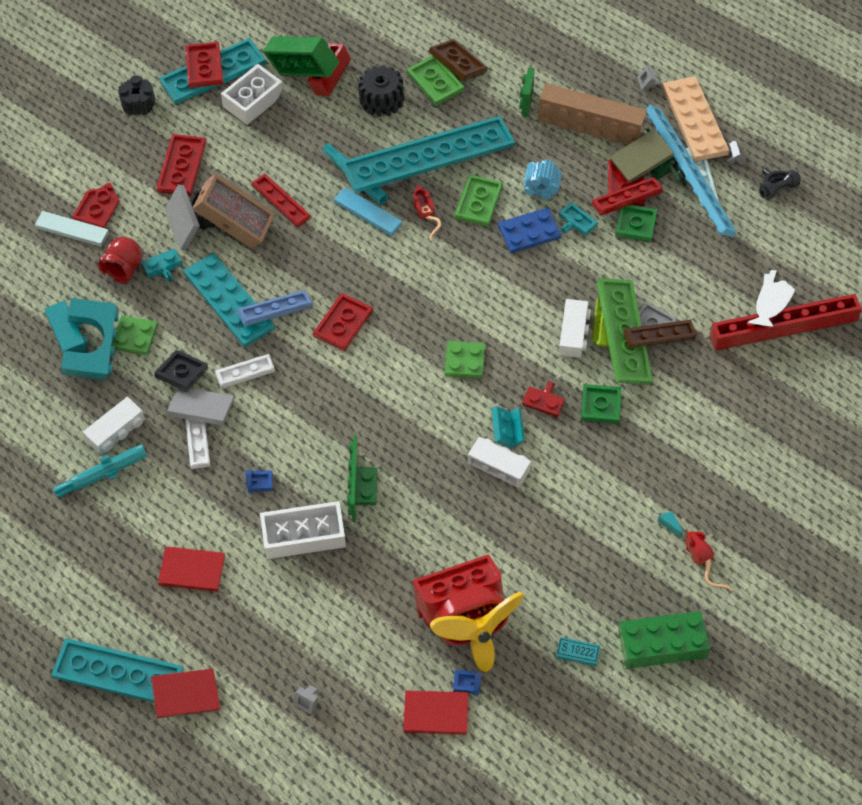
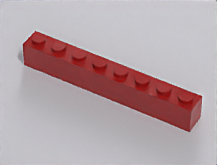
M856 294L784 308L780 313L769 318L773 325L772 327L749 323V321L758 318V314L712 323L709 336L715 351L856 322L859 319L862 308Z

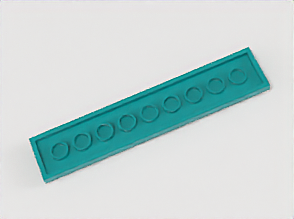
M497 116L341 161L340 166L354 193H358L514 147L515 141L501 116Z

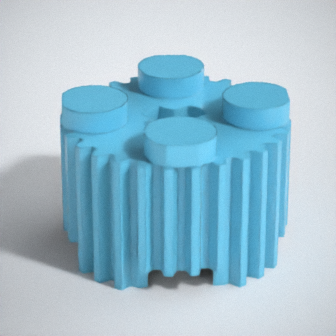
M546 159L541 163L529 162L524 179V192L527 195L541 196L543 200H550L559 191L562 172L559 171V168L551 160L547 161Z

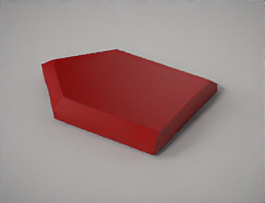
M111 182L104 184V187L86 191L72 219L105 228L120 202Z

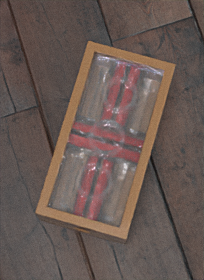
M214 174L205 181L192 210L250 248H254L262 243L275 213L217 174Z

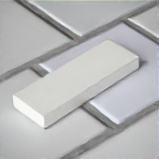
M267 354L216 370L215 374L222 389L273 373L275 368L270 355Z
M185 419L191 469L210 467L206 423Z

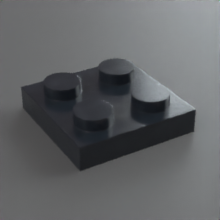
M175 350L154 372L155 378L187 392L207 371L208 363Z

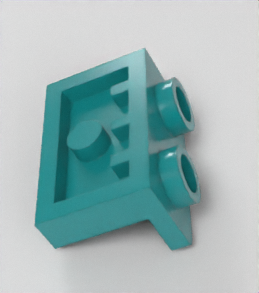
M499 406L491 409L495 443L509 449L523 443L525 437L521 409L517 407L512 411H508Z

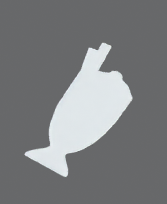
M771 270L770 274H764V285L756 305L759 317L749 321V323L772 327L773 325L769 318L780 313L790 301L795 289L783 280L773 283L776 270Z

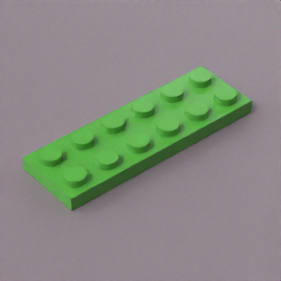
M599 278L597 280V287L616 383L651 384L653 379L646 346L629 348L623 332L626 328L642 326L633 280Z

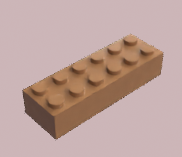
M547 83L539 98L538 121L544 124L556 125L560 128L571 129L578 133H586L594 137L626 145L631 144L644 134L647 110Z

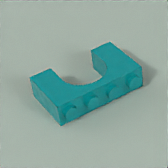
M71 298L68 322L88 324L96 327L101 332L104 341L96 351L91 353L64 351L61 375L107 380L108 374H112L113 363H109L110 356L114 357L115 345L111 344L112 339H116L117 328H114V321L118 322L119 311L116 310L115 303Z

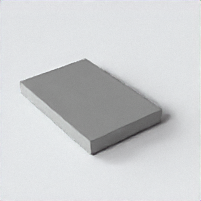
M184 185L176 187L165 208L180 250L188 248L200 226L195 212L192 210L193 207Z
M178 388L167 410V416L223 426L234 402V396L193 388L186 392Z

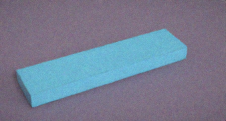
M344 188L334 198V203L390 236L402 225L400 219L347 188Z

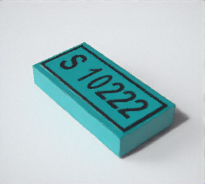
M560 637L556 658L596 667L600 645Z

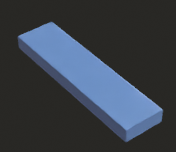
M302 290L237 309V314L243 325L248 326L311 308L313 303L306 291Z

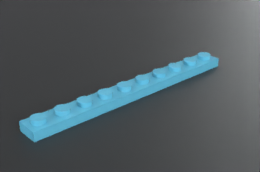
M649 105L645 109L649 115V120L655 124L656 131L674 152L673 158L677 160L679 169L685 173V179L694 188L693 192L700 198L701 205L707 209L709 218L717 226V231L723 236L734 237L737 231L660 108Z

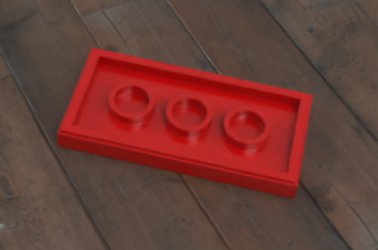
M172 134L157 184V192L173 194L178 185H184L188 196H192L207 142L206 138Z

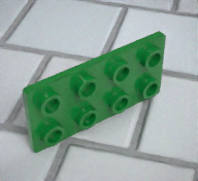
M353 435V442H349V494H347L348 515H352V522H356L357 505H377L378 468L358 467L357 435Z

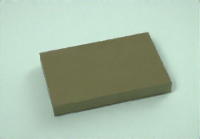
M653 129L611 155L610 160L630 184L672 158L674 152L658 132Z

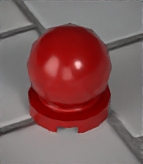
M129 237L115 238L108 245L106 254L102 255L97 264L99 271L104 276L107 273L113 277L115 282L127 284L133 277V271L141 263L143 257L141 246Z

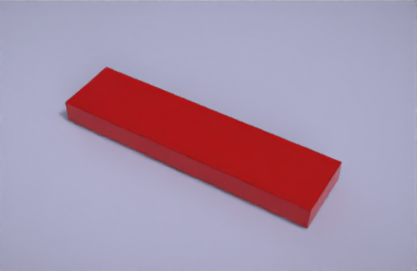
M265 173L251 183V186L297 228L311 219V215Z
M652 177L593 199L591 205L602 216L661 194L663 188Z

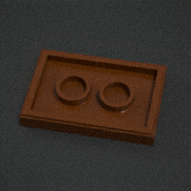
M455 39L429 48V53L462 81L487 72L488 67Z

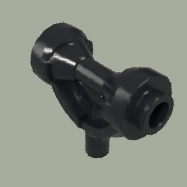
M764 168L762 173L765 175V179L760 185L759 193L762 198L770 200L776 195L778 189L785 186L790 188L799 186L801 177L794 170L771 172L768 168Z

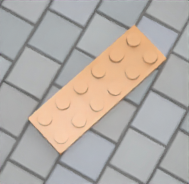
M696 76L664 82L662 88L694 161L728 155V146Z

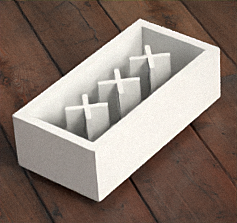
M339 501L260 513L266 559L346 547Z

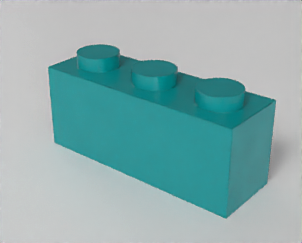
M64 300L44 308L62 352L87 353L85 345H88L85 334L81 335L79 332L82 330L80 323L68 322L70 306L68 307L66 301Z

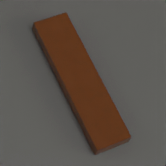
M691 319L626 328L623 331L629 348L690 340L697 337Z

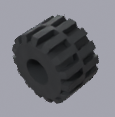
M381 65V67L373 66L371 70L366 69L364 71L365 74H361L360 80H358L359 98L363 110H368V114L371 115L376 113L379 117L382 114L389 116L392 111L396 113L398 107L401 108L404 101V85L400 72L395 71L391 66L386 68V65Z

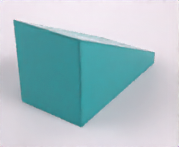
M672 511L658 516L659 523L679 538L682 537L683 531Z

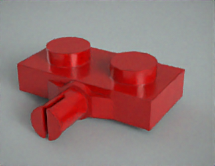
M548 381L545 390L528 387L522 405L558 418L565 399L552 394L555 383Z

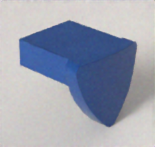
M246 471L248 493L272 491V471Z
M455 670L453 692H468L478 696L481 687V671Z

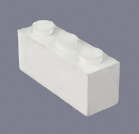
M566 299L559 355L581 358L582 351H586L587 340H584V335L588 336L589 325L586 324V320H590L591 309H587L588 301Z
M126 397L83 431L86 442L100 455L110 451L115 443L125 439L130 431L142 425L145 420L143 411L130 398Z
M478 437L468 453V464L520 488L530 471L531 461L527 457L517 455L506 447H500L489 439Z

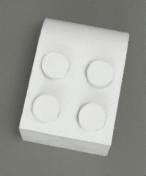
M257 64L221 93L223 107L248 125L278 99L283 83L276 76Z

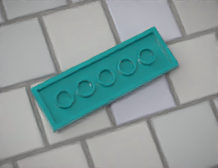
M251 38L220 51L223 83L246 74L257 64L260 66L266 65V59ZM187 66L159 78L160 84L175 105L219 86L189 88Z
M214 252L183 270L186 278L244 348L275 330V325L270 319L248 326L243 325L237 314V309L256 303Z
M65 638L51 676L53 679L154 703L151 676L180 673L184 671V667Z

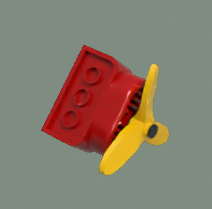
M489 554L412 580L419 619L423 618L425 625L431 627L432 631L449 645L460 646L470 643L476 665L481 671L488 672L493 667L495 657L494 645L490 637L503 628L509 615L523 601V592H517L504 599L501 573Z

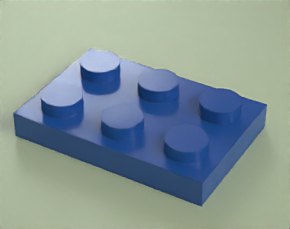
M549 208L498 222V228L510 254L561 239L562 236Z

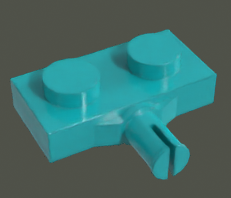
M570 202L559 211V217L567 222L566 225L561 227V231L564 234H567L573 228L583 236H587L598 225L595 219L573 202Z
M174 248L143 260L141 264L148 278L164 275L166 281L170 282L169 278L171 281L173 280L170 271L182 266V261Z

